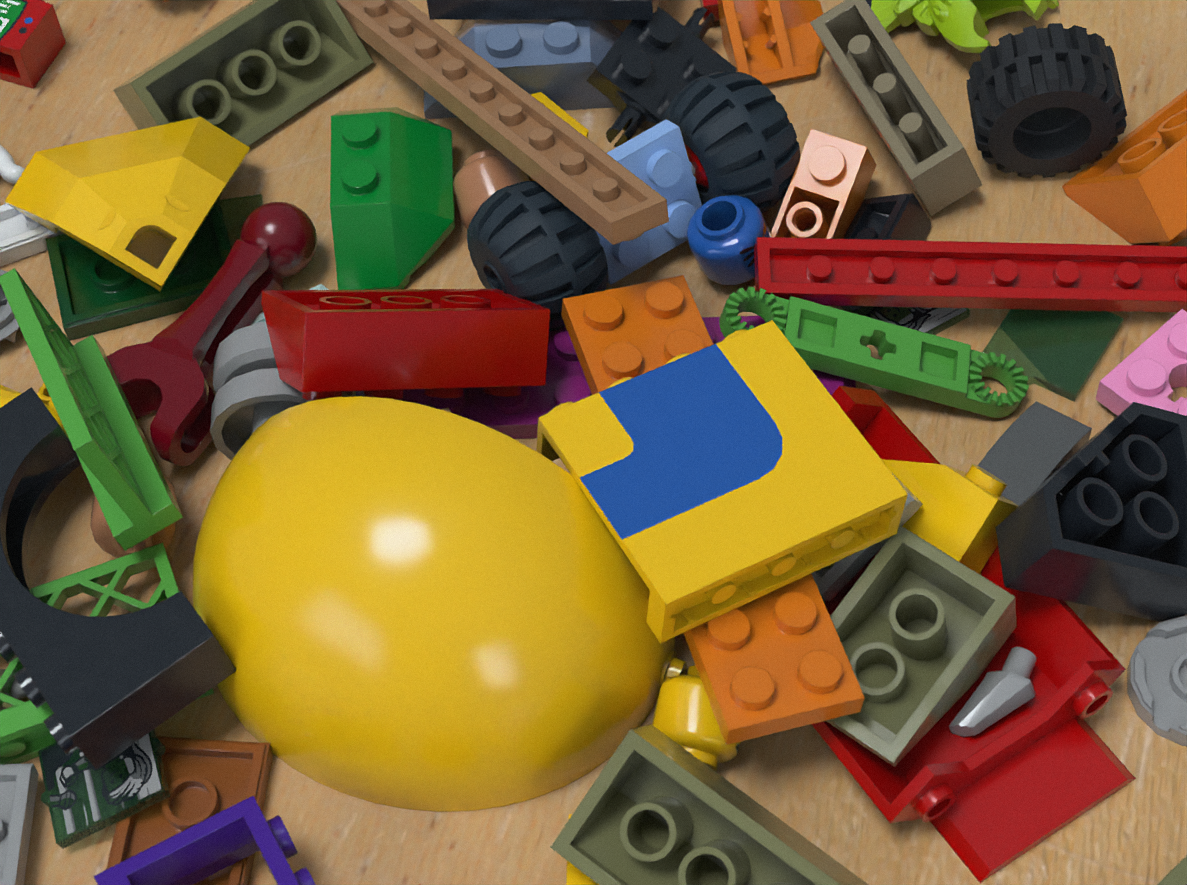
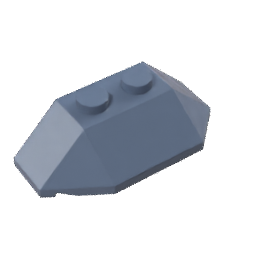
M468 20L454 35L527 93L542 92L564 111L614 107L609 98L587 82V79L622 34L609 20ZM424 90L425 119L457 117Z

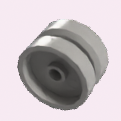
M258 322L235 330L219 343L214 357L213 387L216 395L212 403L210 432L215 447L232 460L252 433L270 417L310 400L303 399L302 392L280 379L266 322ZM342 391V397H351L353 391Z

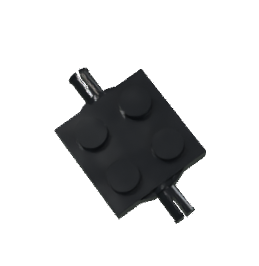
M659 6L657 7L654 20H631L587 79L588 83L610 99L620 113L614 124L606 132V138L611 143L621 130H624L614 144L615 147L632 139L638 129L646 131L662 122L663 116L673 98L687 84L698 77L715 72L737 71L736 67L702 41L715 23V17L711 12L699 25L700 20L708 9L703 7L696 8L685 25L680 24Z

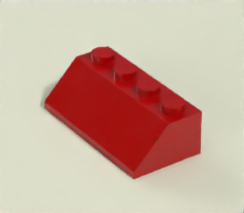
M500 289L262 290L261 304L279 377L282 381L302 392L303 399L313 401L342 397V391H364L365 397L397 400L403 398L404 389H425L424 394L428 396L458 398L463 396V388L484 387L483 392L490 395L518 396L522 393V386L546 385L550 309L508 293L505 294Z

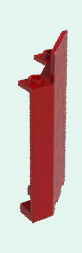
M839 386L831 395L880 459L940 464L874 390ZM998 545L983 567L980 575L1015 596L1017 627L979 679L895 767L827 721L811 724L889 823L921 819L923 822L930 821L979 883L1136 779L1084 720L1097 713L1108 703L1113 696V690L1110 686L1126 669L1064 600L1004 587ZM878 552L831 601L826 600L825 606L830 616ZM1022 647L1031 651L1036 656L1037 661L1029 677L1036 692L1032 699L975 736L962 737L951 733L949 728L951 722L984 680L987 672L1002 671L1012 648Z

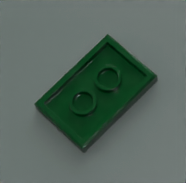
M219 198L161 291H158L66 234L47 238L46 244L63 329L67 338L71 341L186 311L202 294L223 266L232 249Z

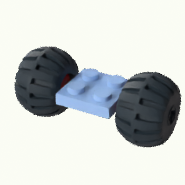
M715 72L698 77L687 84L673 98L663 116L662 122L607 152L609 156L667 199L669 222L644 232L634 240L622 241L613 245L536 181H523L509 185L494 192L482 203L468 226V250L470 251V257L480 281L486 289H500L505 294L508 293L550 309L549 331L565 326L562 318V300L564 298L605 291L607 283L612 285L687 241L689 220L696 210L710 199L718 196L738 195L750 199L762 213L774 207L785 196L800 159L799 143L796 140L797 135L793 124L790 123L787 117L788 114L768 87L749 74L742 72Z

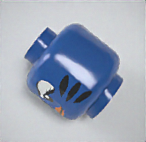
M738 195L718 196L710 199L696 210L689 220L687 228L689 247L701 271L711 281L722 285H738L755 278L754 247L757 237H771L761 210L750 199Z

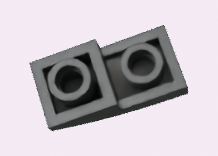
M1036 401L1002 434L978 466L1005 482L1007 487L1002 495L1019 506L1089 441L1092 428Z

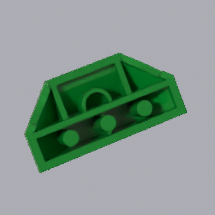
M398 107L340 111L331 116L330 211L338 290L404 289L411 281L410 276L428 261L455 229L452 130Z

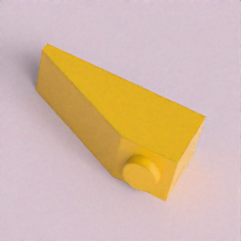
M881 459L888 469L923 504L902 527L980 574L998 545L996 527L1018 507L1017 504L1002 495L1007 484L974 464L971 465L968 472H964L944 464Z

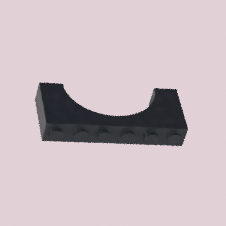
M31 387L0 408V654L7 663L18 657L23 668L13 674L16 681L37 709L46 702L52 709L54 714L43 722L62 750L69 755L79 748L97 770L236 672V668L182 591L151 607L132 613L105 617L84 616L65 612L42 602L33 595L27 570V553L31 531L42 506L50 494L81 463L69 438Z

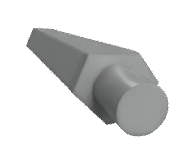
M1012 648L1002 671L987 672L984 680L949 725L951 733L962 737L975 736L1032 699L1036 692L1029 677L1037 661L1036 656L1025 648Z

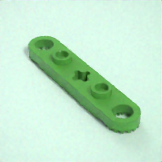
M748 286L747 290L739 288L736 293L730 294L720 315L719 325L725 338L735 331L754 328L753 325L747 328V322L743 321L741 323L742 318L737 315L741 312L755 313L763 318L765 322L773 320L811 369L988 417L1002 418L1013 414L1026 396L1029 385H1027L1028 376H1023V367L1017 368L1015 366L1017 362L1013 358L1009 362L1006 360V355L1002 353L999 357L994 352H989V354L971 350V345L792 296L787 300L776 297L773 293L770 295L765 294L766 290L760 288L759 292L755 291L754 287ZM867 345H873L877 347L878 355L882 357V359L880 360L871 357V350L867 347ZM982 377H991L1000 381L1007 389V395L1001 393L998 396L997 391H994L993 394L989 393L991 388L987 387L984 389L985 382H980Z

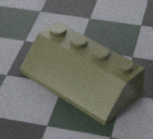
M252 0L113 91L139 130L202 117L246 146H249L372 64L373 60L335 0Z
M652 724L629 730L550 847L599 885H869Z

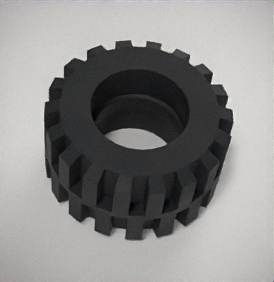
M1049 23L1047 28L1037 29L1036 25L1023 28V32L1017 35L1009 33L999 38V45L988 46L980 53L981 61L973 62L969 70L970 79L967 80V93L977 149L981 151L982 158L988 164H996L997 170L1006 174L1015 171L1018 177L1031 178L1033 175H1042L1045 178L1056 177V173L1065 171L1068 174L1080 170L1081 165L1086 163L1093 164L1101 159L1102 151L1112 150L1118 143L1117 136L1125 131L1127 112L1114 53L1110 46H1105L1104 38L1097 33L1087 35L1086 28L1074 25L1069 29H1065L1062 23Z

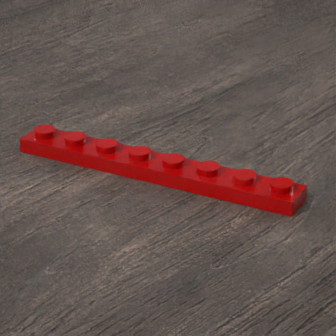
M757 237L754 247L756 291L759 292L760 288L766 290L765 294L770 295L773 293L776 297L787 300L792 296L829 306L1173 313L1183 309L1187 312V246Z

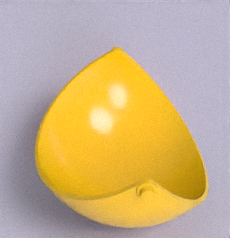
M364 396L332 397L290 407L270 417L260 425L236 453L217 483L202 520L193 563V608L210 629L236 668V672L216 685L225 702L245 729L260 743H270L273 754L287 765L318 783L366 801L410 810L435 812L475 811L504 807L535 799L563 788L589 774L611 758L629 730L640 727L646 720L658 699L659 690L663 682L671 677L685 675L687 669V661L678 659L677 652L674 651L675 637L660 643L646 623L650 590L573 476L542 454L519 441L481 423L448 411L418 403Z

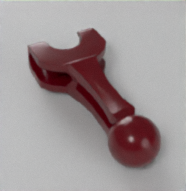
M269 202L252 211L242 226L240 239H236L225 263L202 294L186 311L158 333L151 342L126 346L107 356L136 419L157 412L150 425V438L161 459L178 466H188L198 459L213 440L210 432L211 410L215 398L213 368L214 357L219 343L235 330L252 324L263 309L261 304L262 290H283V278L300 273L313 259L317 248L316 229L311 218L299 207L287 202Z

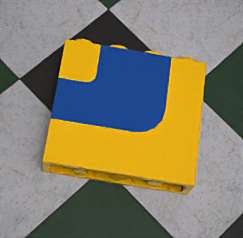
M773 320L750 330L742 329L735 331L723 339V341L692 354H679L661 367L634 378L625 377L619 379L601 392L577 402L561 403L549 411L548 414L538 417L536 451L551 461L561 459L649 588L650 595L646 623L660 643L897 534L908 496L902 485Z

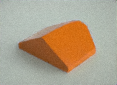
M718 0L723 46L729 62L737 68L736 72L749 74L760 80L763 85L814 76L824 49L810 24L811 21L823 15L819 0Z

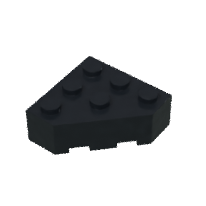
M1133 402L1087 441L996 527L1004 587L1159 622L1187 615V416Z

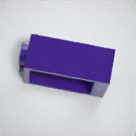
M254 796L94 876L97 885H193L260 851L277 885H316L307 867L293 873L287 859L298 854L281 817L277 815L266 821Z

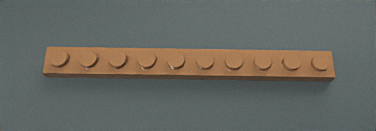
M335 0L360 38L613 245L622 241L634 240L644 232L669 222L667 199L434 20H430L429 16L408 0Z

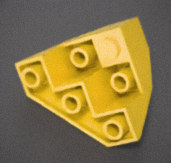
M202 117L36 151L4 202L55 234L59 230L153 288L161 291L217 199L222 196L251 148Z

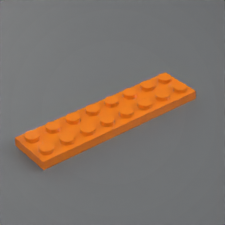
M684 275L564 298L562 300V318L592 395L607 389L619 379L625 377L634 378L661 367L679 354H692L713 345ZM812 573L683 633L726 745L861 712L865 699Z

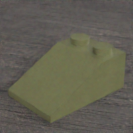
M899 525L897 534L888 539L830 616L865 699L861 712L826 721L895 767L979 679L1017 627L1015 596Z

